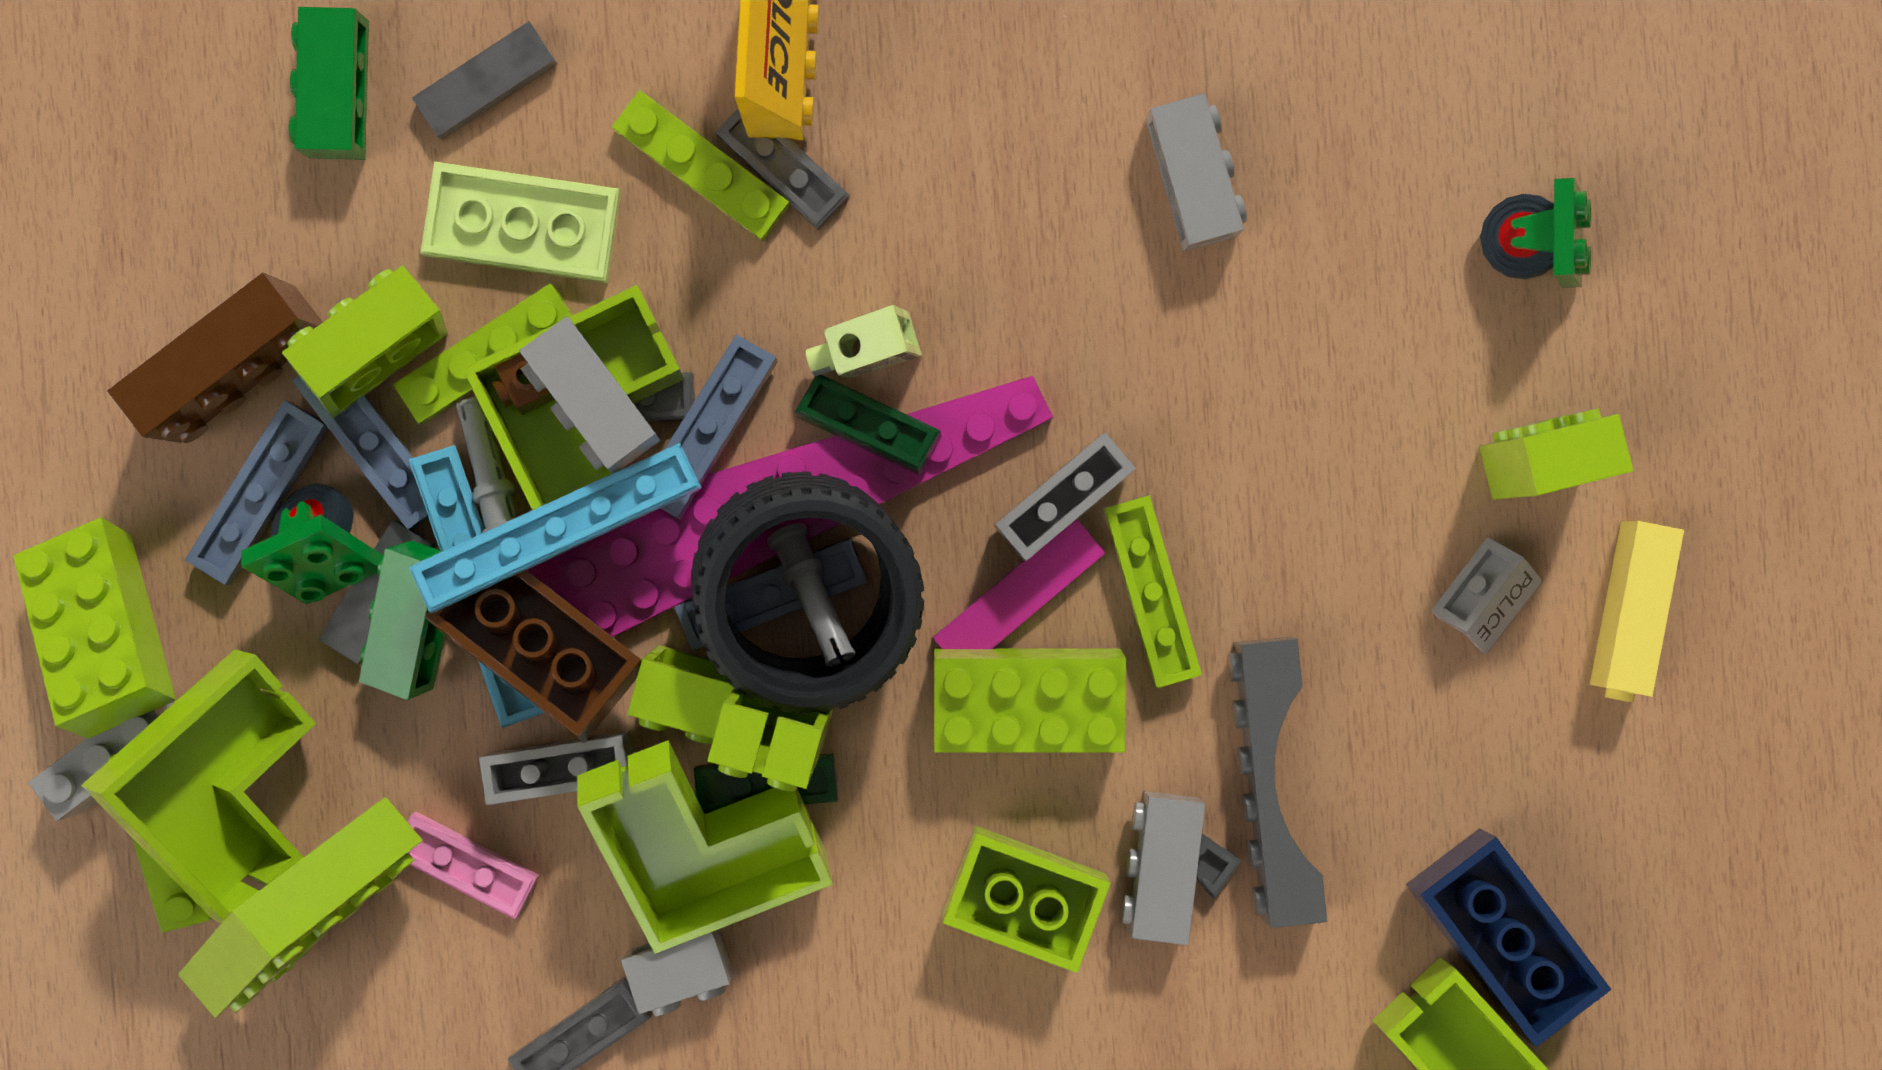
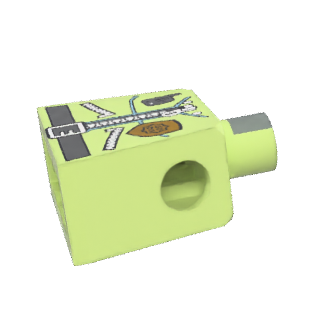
M895 305L829 327L824 330L827 343L806 349L807 361L814 376L836 370L838 376L852 378L922 356L909 312ZM857 340H860V351L854 356L852 352L853 345Z

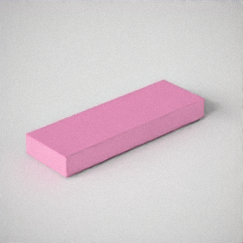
M418 812L411 814L407 822L423 841L410 853L415 859L410 866L513 919L519 917L540 876L539 874Z

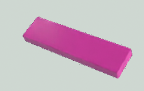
M1076 519L1027 561H1022L934 635L933 639L942 649H993L1102 557L1105 552Z

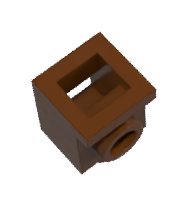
M519 354L495 366L500 378L493 381V385L505 407L514 404L515 408L522 415H525L555 400V398L546 387L538 392L531 383L526 385L520 383L519 377L524 374L521 368L528 362L522 354Z

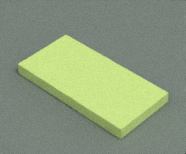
M434 162L420 254L432 258L608 283L622 191L618 188Z

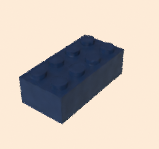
M1479 828L1406 884L1517 1033L1533 1046H1539L1612 990L1496 836Z

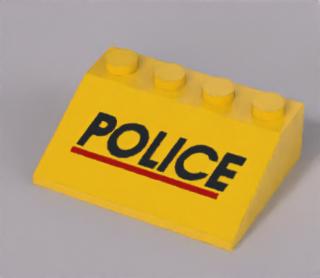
M740 0L735 100L748 138L766 137L776 139L775 137L804 141L805 126H813L814 97L806 96L807 79L816 80L817 51H809L810 34H818L819 5H812V0Z

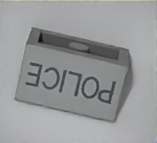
M1487 537L1431 611L1438 619L1465 634L1481 652L1487 654L1542 583V580L1523 556Z

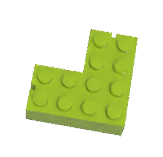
M638 285L632 286L569 317L633 404L685 379ZM554 325L463 368L532 510L612 474L605 465L598 470L593 467L579 448L581 444L586 442L585 438L576 426L567 431L550 409L557 402L556 400L522 415L515 408L514 404L508 407L504 406L493 385V381L500 378L495 366L521 354L520 349ZM525 374L520 375L519 381L521 384L531 383Z
M657 645L641 661L627 715L639 718V725L652 730L665 731L667 726L686 731L685 737L692 741L705 744L712 743L707 762L718 764V770L724 774L746 778L748 773L756 772L762 774V777L768 778L767 784L784 791H796L797 786L807 789L823 749L834 708H830V712L826 713L810 712V714H800L799 710H791L788 713L777 708L763 706L761 700L757 698L751 700L744 696V693L731 686L726 675L721 676L710 659Z
M236 649L229 653L81 785L202 910L219 923H222L234 909L259 891L241 882L245 876L266 886L304 858L244 791L316 725L315 721L290 693L280 690L283 685L257 655Z
M669 740L627 756L628 765L624 767L621 766L619 760L577 775V808L654 954L833 885L826 850L812 820L810 821L809 813L798 789L796 791H784L772 788L704 814Z
M384 797L234 909L179 972L178 976L214 1018H217L229 1007L236 1014L260 994L259 992L270 982L275 983L297 964L296 962L304 957L311 950V947L327 934L326 932L336 923L341 924L361 908L363 906L362 903L373 894L378 895L399 877L398 875L415 861L410 853L423 841L422 838L392 803Z
M1441 957L1410 984L1415 991L1410 998L1402 992L1373 1019V1022L1418 1070H1548L1466 979Z

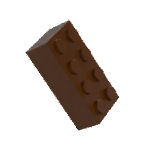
M262 272L117 382L107 392L142 437L189 443L202 436L209 428L206 423L219 413L225 415L240 407L246 400L244 394L256 385L264 386L278 378L283 372L281 366L288 362L282 352L289 347L287 343L290 338L306 327L314 329L323 322L296 286Z
M527 570L436 612H428L424 616L435 628L583 743L587 741L636 681L642 661Z

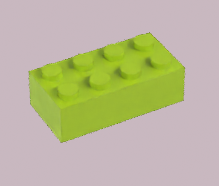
M100 517L13 555L56 727L89 739L117 727L136 716H142L176 701L131 534Z
M934 648V753H1125L1126 657L1120 648Z

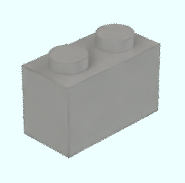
M719 929L654 954L648 943L628 950L621 960L638 1013L642 1014L653 1010L654 1016L672 1012L681 1006V1000L696 995L699 1001L721 995L726 991L725 986L730 984L734 975Z

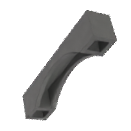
M1281 637L1233 642L1234 653L1228 654V671L1231 682L1237 681L1239 700L1233 701L1232 709L1235 727L1242 728L1244 747H1238L1237 757L1241 775H1247L1249 793L1242 795V805L1246 822L1252 821L1254 840L1247 841V852L1251 869L1257 868L1259 886L1252 887L1254 911L1256 915H1262V919L1270 928L1327 922L1323 875L1305 858L1291 837L1280 812L1275 788V753L1279 732L1291 703L1302 688L1298 639Z

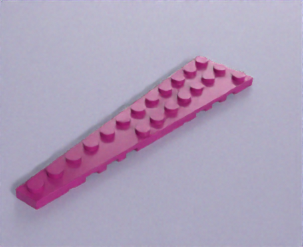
M1034 377L1023 378L908 413L907 415L941 430L942 434L920 476L837 436H833L709 474L701 486L702 489L697 492L681 520L659 508L527 569V571L614 637L692 598L691 571L694 553H697L699 548L698 541L709 520H714L718 515L717 510L721 505L725 504L736 492L740 494L745 492L747 485L772 475L774 479L780 478L782 473L811 472L812 476H819L822 473L843 479L853 487L857 486L880 505L1053 419V415ZM801 518L780 523L761 533L746 546L734 563L729 579L777 556L776 550L769 548L767 539L782 527L795 523H804L809 531L806 539L809 540L841 523L820 518Z

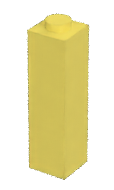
M1621 521L1590 679V685L1606 688L1604 696L1606 698L1634 703L1635 694L1653 697L1684 535L1683 529L1642 521Z

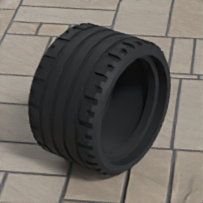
M801 471L782 473V477L775 479L772 475L747 485L745 492L742 494L736 492L717 510L718 515L715 519L709 520L698 541L699 548L697 553H694L691 571L693 604L701 642L705 645L710 661H712L721 676L726 675L729 684L736 690L738 689L744 693V696L751 700L757 698L761 700L763 706L777 708L783 712L790 713L791 710H799L800 714H810V712L826 713L830 712V708L839 707V709L849 707L848 704L866 699V694L872 690L877 692L883 687L882 684L888 679L891 680L897 673L896 668L899 664L905 663L909 657L908 653L916 643V630L921 629L925 602L921 597V592L924 591L921 569L914 557L915 553L911 545L886 511L871 496L857 486L849 485L843 479L822 473L819 476H812L811 472ZM801 518H820L836 521L850 526L866 537L872 543L877 553L881 574L879 597L871 617L861 631L849 640L851 647L855 651V656L845 662L839 649H835L841 662L840 665L826 666L823 655L809 658H791L764 651L743 636L732 623L725 608L727 582L734 563L746 546L761 533L785 521Z

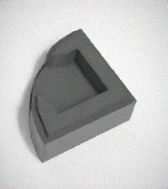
M1202 833L1197 879L1203 889L1215 899L1241 860Z

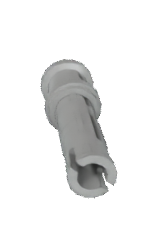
M477 397L465 399L461 401L462 403H457L456 409L462 424L470 462L475 475L476 487L473 490L472 497L474 503L480 505L485 529L482 531L484 533L517 518L512 498L516 490L511 481L506 480L495 434Z
M804 523L790 524L771 534L767 539V544L771 550H776L785 571L782 574L784 583L790 588H795L825 658L826 666L840 665L841 662L834 649V645H837L845 662L855 656V651L850 645L821 579V576L824 574V565L822 560L815 558L806 539L809 534L807 526Z

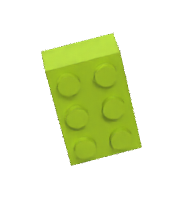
M403 265L395 271L386 269L377 274L368 283L369 289L355 300L346 298L337 303L328 312L329 318L314 329L306 327L297 332L288 341L289 347L282 352L297 375L333 418L448 334L440 309Z
M1599 408L1492 433L1493 443L1479 446L1492 500L1538 496L1634 472L1620 415L1614 414L1601 417Z
M974 825L942 911L943 924L1078 973L1111 882L1106 873Z

